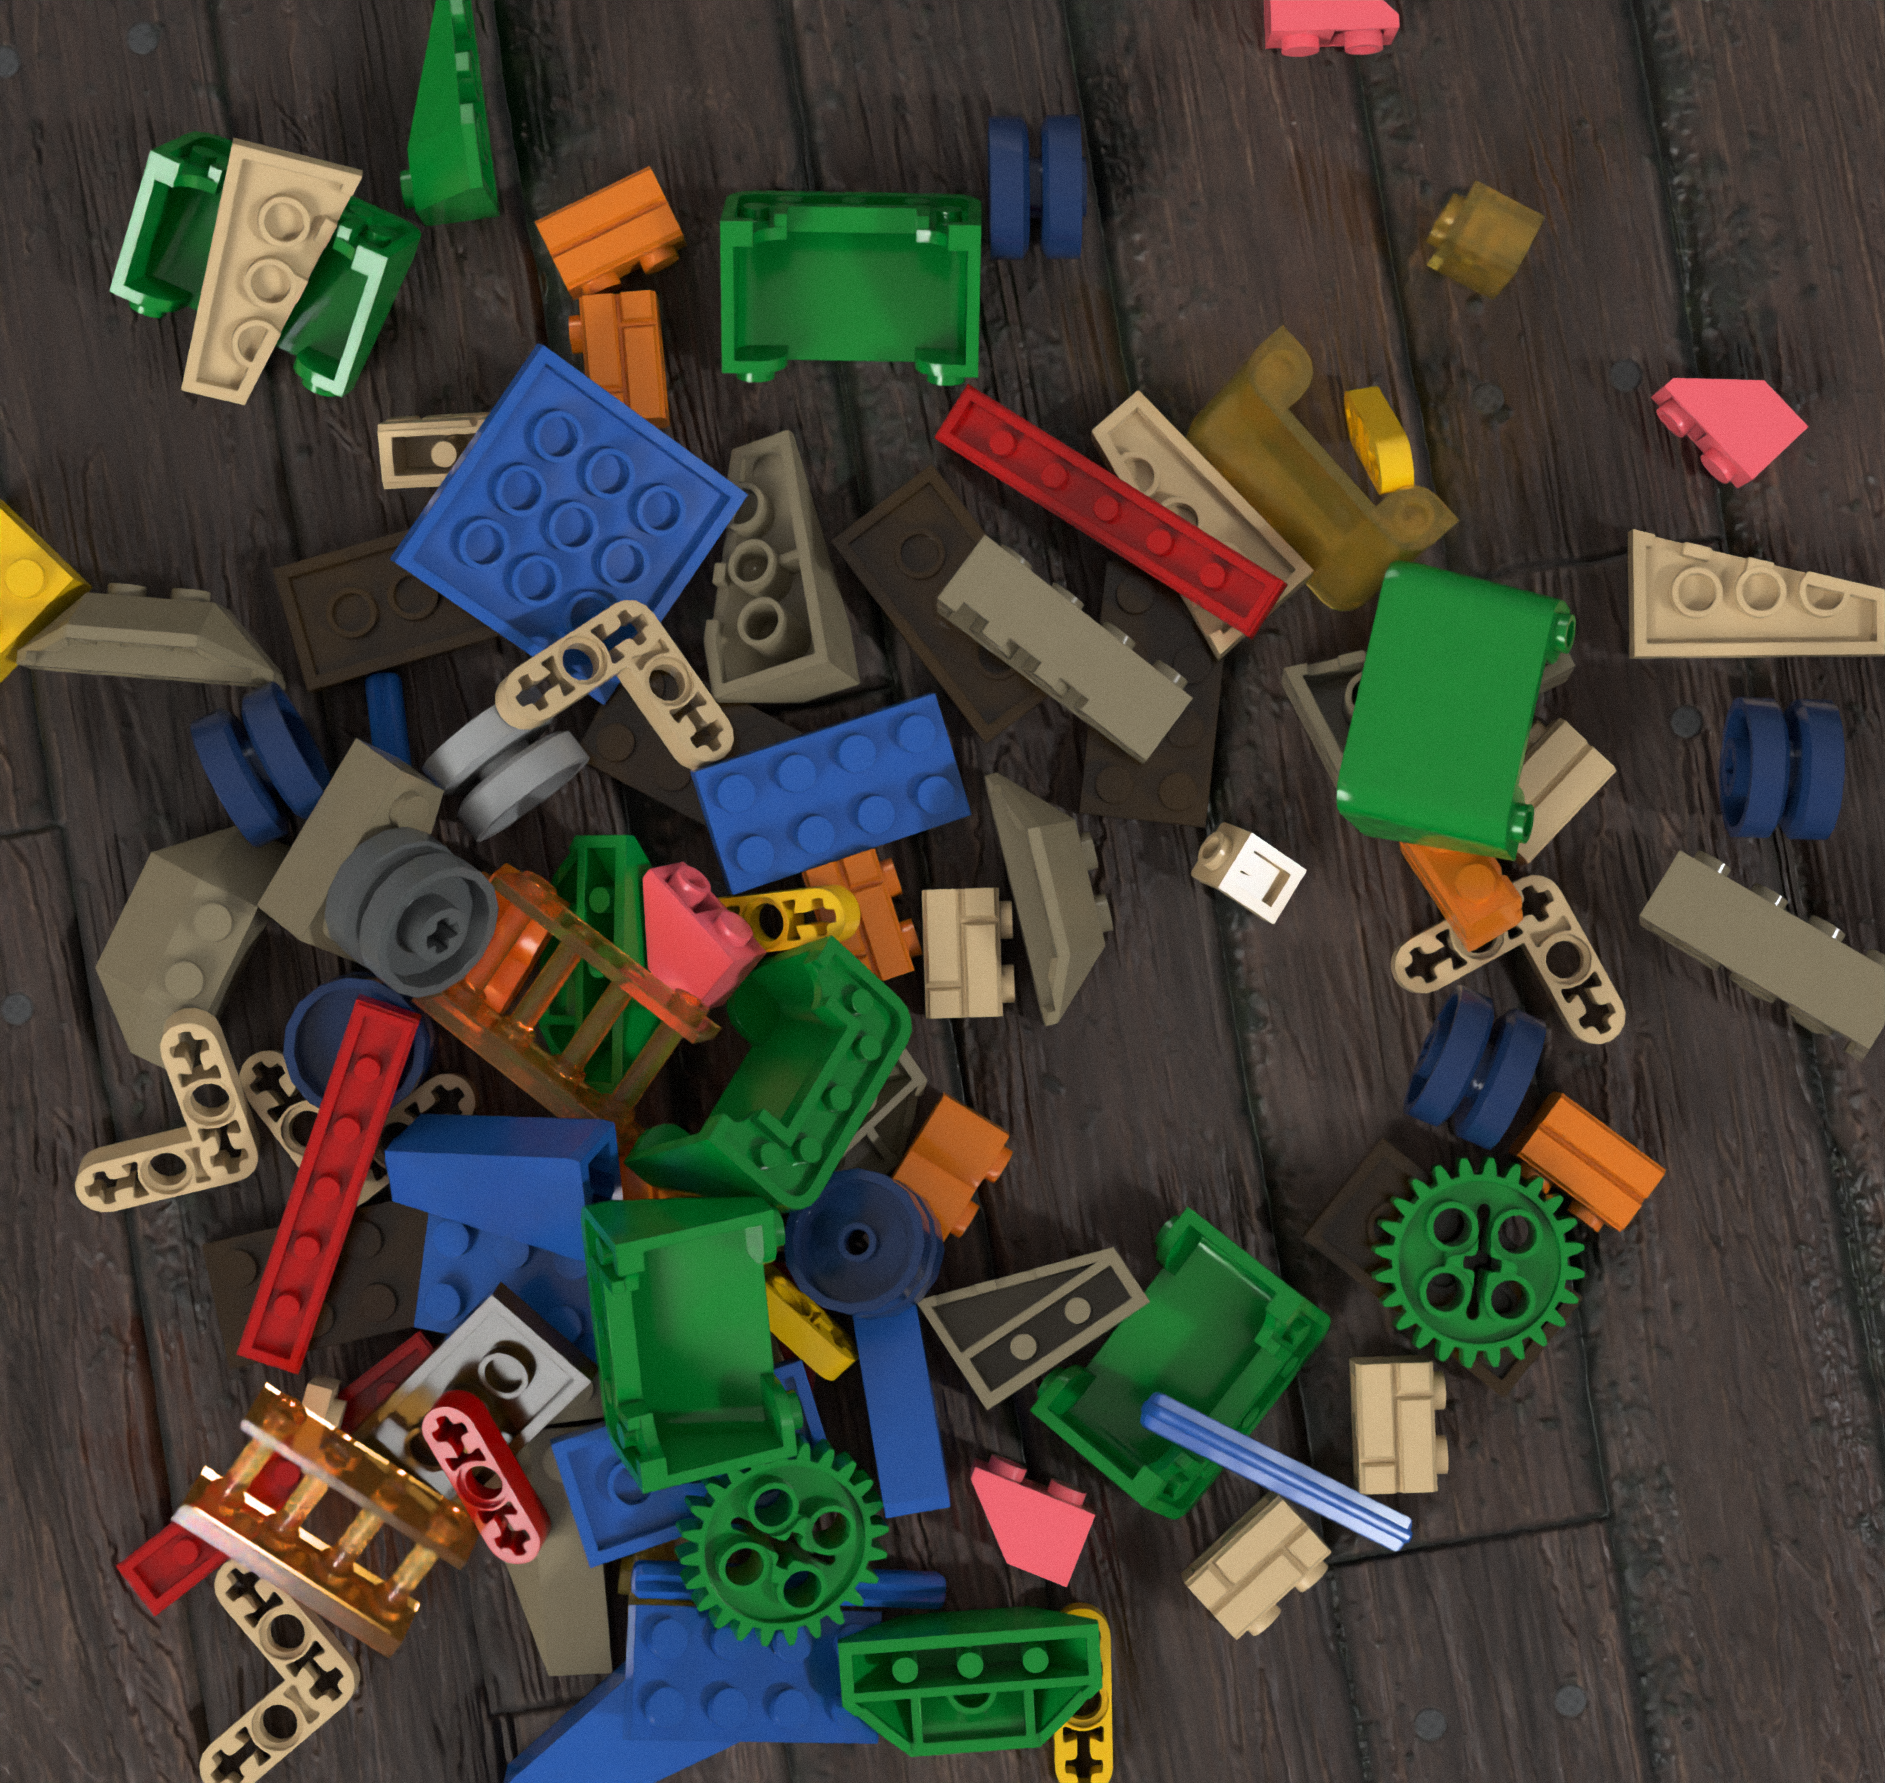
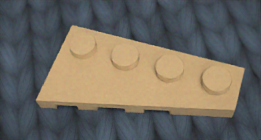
M233 138L183 377L182 391L241 405L246 404L295 304L299 301L323 249L326 248L336 229L343 210L350 197L353 196L362 178L363 170Z
M1139 390L1091 431V441L1110 473L1288 584L1269 615L1312 577L1314 570ZM1180 594L1218 661L1246 637L1243 633Z
M1635 529L1628 532L1629 659L1885 656V589L1810 571L1806 573L1776 566L1773 562L1713 551L1710 547L1689 542H1675Z

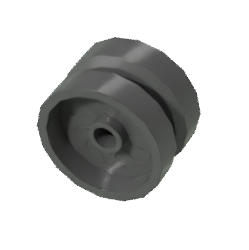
M410 827L384 830L361 843L341 864L328 890L324 916L330 937L343 951L362 966L368 967L395 992L419 998L446 990L462 980L480 961L495 933L499 907L494 886L479 870L464 859L454 856L445 845L427 832Z

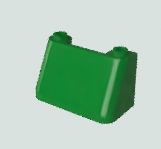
M194 131L150 150L109 292L128 300L129 306L134 311L148 317L163 318L167 312H177L185 307L198 310L233 141L215 134ZM354 196L350 197L343 210L336 229L326 248L323 249L308 279V283L289 315L275 347L296 356L293 368L295 373L302 378L303 386L313 393L326 397H343L353 390L414 259L422 235L420 230L412 223Z
M757 190L736 192L728 195L720 218L722 373H737V378L745 382H767L775 378V372L785 369L788 365V360L915 362V369L922 374H926L927 381L935 385L953 386L964 383L965 377L978 378L981 201L978 198L967 195L936 193Z
M1393 560L1383 580L1339 772L1336 800L1340 814L1364 836L1515 861L1519 843L1526 844L1528 842L1534 821V807L1532 804L1525 803L1523 790L1518 785L1545 664L1554 665L1560 653L1568 654L1575 637V615L1570 614V609L1565 601L1421 563Z
M832 935L760 960L727 1000V1013L731 1024L752 1047L699 1133L690 1135L675 1124L663 1123L646 1129L638 1138L623 1163L643 1181L659 1190L695 1197L759 1195L771 1207L776 1206L780 1213L804 1209L811 1206L818 1199L908 1044L912 1032L908 1008L900 997Z
M759 1195L608 1200L583 1206L581 1209V1229L604 1421L610 1442L616 1454L642 1493L645 1494L797 1456L795 1430L801 1429L803 1426L802 1409L796 1392L793 1389L785 1390L780 1380L774 1374L764 1264L775 1261L777 1247L784 1246L785 1228L778 1208L776 1206L771 1207Z
M1188 1206L1181 1216L1176 1215L1170 1218L1156 1236L1155 1245L1158 1247L1156 1261L1163 1268L1144 1292L1150 1303L1117 1326L1086 1368L1081 1365H1072L1066 1369L1058 1367L1049 1373L1038 1389L1037 1396L1039 1399L1030 1409L1035 1416L1141 1506L1172 1520L1184 1516L1197 1504L1223 1471L1224 1467L1145 1429L1140 1423L1142 1414L1140 1409L1144 1401H1148L1154 1392H1162L1250 1436L1318 1348L1331 1322L1330 1317Z

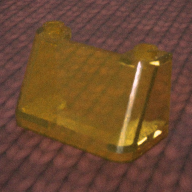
M1281 325L1254 350L1199 411L1189 426L1186 439L1314 570L1312 577L1305 584L1320 601L1334 610L1342 612L1356 610L1381 591L1386 571L1393 560L1414 562L1460 520L1436 494L1427 488L1416 485L1397 489L1377 506L1371 502L1288 410L1302 397L1310 386L1313 368L1312 361L1306 350L1284 325Z

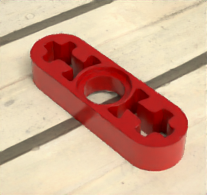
M449 1390L444 1392L437 1398L424 1417L422 1432L426 1442L492 1553L501 1560L512 1564H525L532 1561L538 1555L550 1534L551 1521L548 1513L484 1403L467 1391ZM448 1417L453 1425H449L445 1419ZM462 1422L466 1426V1430L464 1431L463 1427L458 1423ZM466 1448L468 1453H464L463 1449ZM485 1466L492 1469L499 1475L502 1487L492 1489L483 1486L475 1479L472 1467ZM508 1524L514 1529L513 1531L509 1529ZM525 1529L529 1535L526 1537L521 1530Z

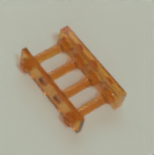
M531 871L496 874L491 884L498 893L511 903L496 924L495 933L483 957L462 980L446 990L419 998L414 997L411 1001L558 1118L604 1119L614 1122L618 1157L626 1156L630 1153L638 1138L646 1131L644 1127L634 1120L636 1112L633 1109L681 1039L684 1037L692 1044L715 1038L721 1027L706 1016L709 1009L699 998L681 988H676L673 991L554 898L557 890L547 880ZM531 919H533L559 939L561 943L512 1015L504 1014L502 1016L484 1002L487 996L483 990ZM583 958L609 978L611 982L562 1054L551 1055L534 1042L536 1034L533 1029L579 961ZM633 997L659 1017L662 1022L613 1093H604L602 1095L584 1081L586 1073L583 1068Z
M266 1382L238 1427L253 1438L224 1477L205 1465L191 1484L171 1520L390 1659L402 1644L420 1605L418 1601L409 1596L439 1557L461 1570L467 1563L480 1532L464 1507L443 1497L304 1407L296 1398L284 1394ZM274 1452L279 1453L308 1472L279 1512L246 1492ZM330 1487L362 1507V1510L333 1547L301 1527V1524ZM385 1522L417 1542L416 1546L388 1581L380 1578L355 1561Z

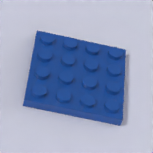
M537 343L401 541L390 560L534 657L613 604L623 600H635L646 605L661 623L748 494L546 346ZM631 623L627 626H620L603 643L609 652L624 640L633 639L638 632ZM578 649L565 650L562 658L566 672L578 680L590 679L593 673L590 658ZM614 676L588 695L605 705L620 683V680L617 676Z

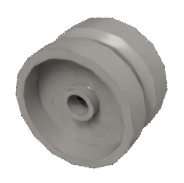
M534 686L526 691L522 689L516 696V699L524 707L531 703L534 705L542 694ZM493 705L464 725L424 763L422 771L430 781L444 790L443 796H456L476 786L460 804L457 817L477 842L494 836L532 811L571 780L589 761L590 757L569 731H556L536 741L548 729L553 718L531 730L517 729L503 720L496 705Z

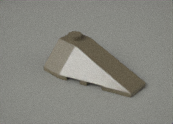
M785 430L732 449L727 479L746 492L748 496L726 526L721 563H715L712 583L718 587L713 620H706L704 647L712 697L718 703H804L859 685L860 679L850 624L794 434L790 430Z
M602 1418L548 1424L515 1455L517 1462L549 1515L551 1531L538 1555L532 1561L525 1564H512L505 1562L548 1676L607 1674L614 1671L609 1562L593 1568L589 1566L549 1440L602 1422ZM496 1473L484 1486L492 1489L501 1488L502 1481ZM508 1524L509 1529L513 1531L514 1529ZM525 1529L521 1530L526 1537L529 1535Z

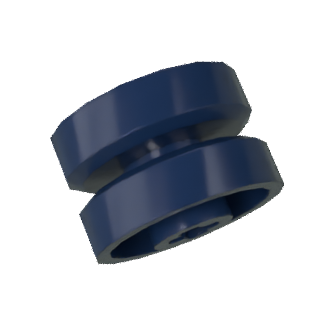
M1079 114L1045 116L1039 129V156H1029L1028 127L1021 115L988 116L990 260H1022L1029 250L1030 219H1039L1040 245L1047 259H1080L1082 217H1086L1087 165L1086 157L1082 156Z
M273 681L243 695L241 714L244 724L236 715L223 708H218L192 721L190 725L194 747L217 796L242 835L254 847L258 848L288 833L290 815L287 805L296 815L308 820L332 779L328 766L301 715L287 694Z
M1739 697L1734 699L1728 710L1724 725L1719 766L1720 806L1724 827L1729 836L1737 838H1768L1779 823L1788 839H1828L1835 828L1841 808L1845 776L1844 733L1837 706L1832 700L1796 699L1790 703L1783 714L1774 698Z
M366 968L336 976L330 981L323 983L298 1003L285 1027L283 1056L291 1082L310 1104L320 1108L358 995L362 994L422 1015L390 1108L391 1110L425 1082L438 1057L440 1030L433 1007L425 996L416 998L399 994L381 981L370 969Z
M1458 985L1447 998L1423 1043L1408 1084L1403 1113L1437 1127L1445 1122L1456 1110L1454 1122L1456 1136L1491 1150L1510 1126L1532 1080L1543 1048L1546 1021L1511 1008L1503 1013L1493 1024L1494 1008L1492 998L1465 986Z
M855 1168L833 1172L822 1193L811 1206L789 1213L785 1228L784 1251L786 1266L798 1288L819 1306L872 1320L898 1316L921 1302L938 1278L944 1255L941 1224L924 1197L907 1184L885 1174ZM864 1234H867L869 1237V1247L863 1254L858 1255V1253L865 1249L859 1241Z

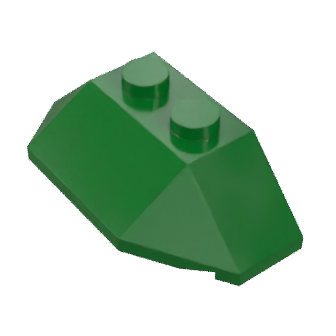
M575 835L568 848L570 854L559 866L547 888L571 903L540 956L539 1028L554 1060L566 1075L564 1081L571 1094L630 1096L671 1030V994L648 970L642 878L653 867L634 835Z
M1033 1606L901 1615L838 1639L842 1707L855 1717L861 1718L877 1733L910 1757L1041 1747L1076 1713L1088 1698L1091 1699L1103 1687L1098 1620Z

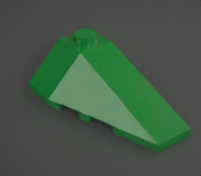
M436 0L407 147L410 169L400 171V183L406 209L415 208L416 214L425 227L500 217L472 0Z

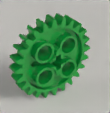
M1460 1156L1456 1158L1455 1175L1449 1176L1441 1165L1434 1163L1431 1165L1433 1184L1427 1186L1420 1180L1411 1177L1408 1179V1182L1415 1197L1410 1202L1395 1196L1390 1198L1392 1205L1401 1214L1398 1220H1378L1377 1225L1392 1236L1390 1243H1379L1371 1247L1372 1252L1388 1259V1266L1372 1272V1278L1379 1282L1391 1283L1393 1287L1379 1298V1302L1384 1307L1401 1305L1403 1309L1396 1315L1392 1324L1398 1330H1402L1416 1323L1418 1326L1413 1334L1411 1343L1421 1349L1433 1338H1436L1435 1357L1443 1362L1451 1355L1455 1347L1459 1349L1461 1364L1467 1368L1472 1367L1477 1351L1483 1352L1486 1361L1492 1367H1499L1500 1348L1504 1347L1518 1360L1525 1359L1522 1340L1529 1337L1541 1346H1546L1548 1344L1547 1339L1541 1329L1545 1321L1559 1327L1566 1325L1563 1317L1555 1310L1558 1302L1578 1303L1579 1298L1564 1287L1566 1280L1579 1279L1585 1276L1584 1271L1568 1264V1257L1583 1251L1584 1244L1565 1240L1563 1236L1564 1233L1571 1230L1577 1224V1221L1571 1216L1555 1218L1553 1215L1563 1201L1561 1195L1553 1193L1541 1199L1538 1197L1544 1183L1542 1177L1533 1175L1520 1185L1521 1165L1510 1162L1502 1174L1497 1176L1494 1158L1484 1156L1479 1165L1478 1172L1473 1173L1468 1159ZM1481 1204H1486L1489 1212L1483 1227L1480 1247L1481 1252L1491 1256L1492 1261L1490 1267H1480L1477 1272L1476 1294L1478 1312L1475 1318L1469 1319L1466 1311L1471 1299L1475 1276L1474 1271L1463 1266V1260L1465 1256L1476 1255L1479 1241L1477 1211ZM1457 1208L1464 1218L1463 1231L1457 1239L1451 1242H1440L1434 1234L1433 1225L1435 1218L1445 1209ZM1520 1215L1528 1226L1527 1238L1520 1247L1505 1250L1499 1242L1498 1231L1500 1225L1505 1219ZM1440 1273H1450L1457 1282L1455 1297L1444 1306L1436 1307L1430 1305L1426 1294L1428 1283L1434 1276ZM1504 1281H1516L1521 1291V1299L1518 1306L1509 1313H1496L1491 1304L1493 1290Z
M796 1433L795 1435L797 1456L725 1473L719 1478L713 1476L701 1479L708 1491L705 1497L686 1495L684 1498L688 1508L696 1517L676 1522V1527L681 1536L689 1540L674 1547V1552L680 1563L689 1565L679 1573L686 1589H695L691 1598L700 1612L710 1608L708 1616L714 1627L720 1629L731 1621L730 1629L739 1641H742L753 1627L761 1645L766 1647L771 1642L775 1630L781 1631L789 1646L795 1645L798 1627L805 1625L816 1639L821 1637V1618L828 1615L834 1622L842 1625L845 1621L839 1606L845 1600L857 1606H862L865 1603L856 1586L859 1582L877 1584L879 1578L868 1565V1561L881 1560L887 1557V1552L880 1542L873 1539L889 1532V1526L881 1516L875 1515L883 1508V1501L876 1491H868L873 1485L871 1478L864 1469L854 1471L856 1462L846 1451L834 1458L835 1450L823 1438L810 1451L809 1442L802 1433ZM771 1489L781 1490L779 1498L774 1504L767 1508H754L756 1500L762 1493ZM828 1512H838L836 1520L830 1527L821 1531L812 1530L814 1523L820 1516ZM736 1517H740L752 1522L754 1527L731 1524V1521ZM765 1533L777 1539L773 1546ZM791 1533L801 1547L787 1540ZM739 1549H752L750 1557L740 1566H726L727 1560L732 1553ZM809 1552L833 1556L831 1560L825 1562L812 1557ZM799 1571H809L808 1577L803 1584L797 1588L784 1589L785 1582L791 1575Z

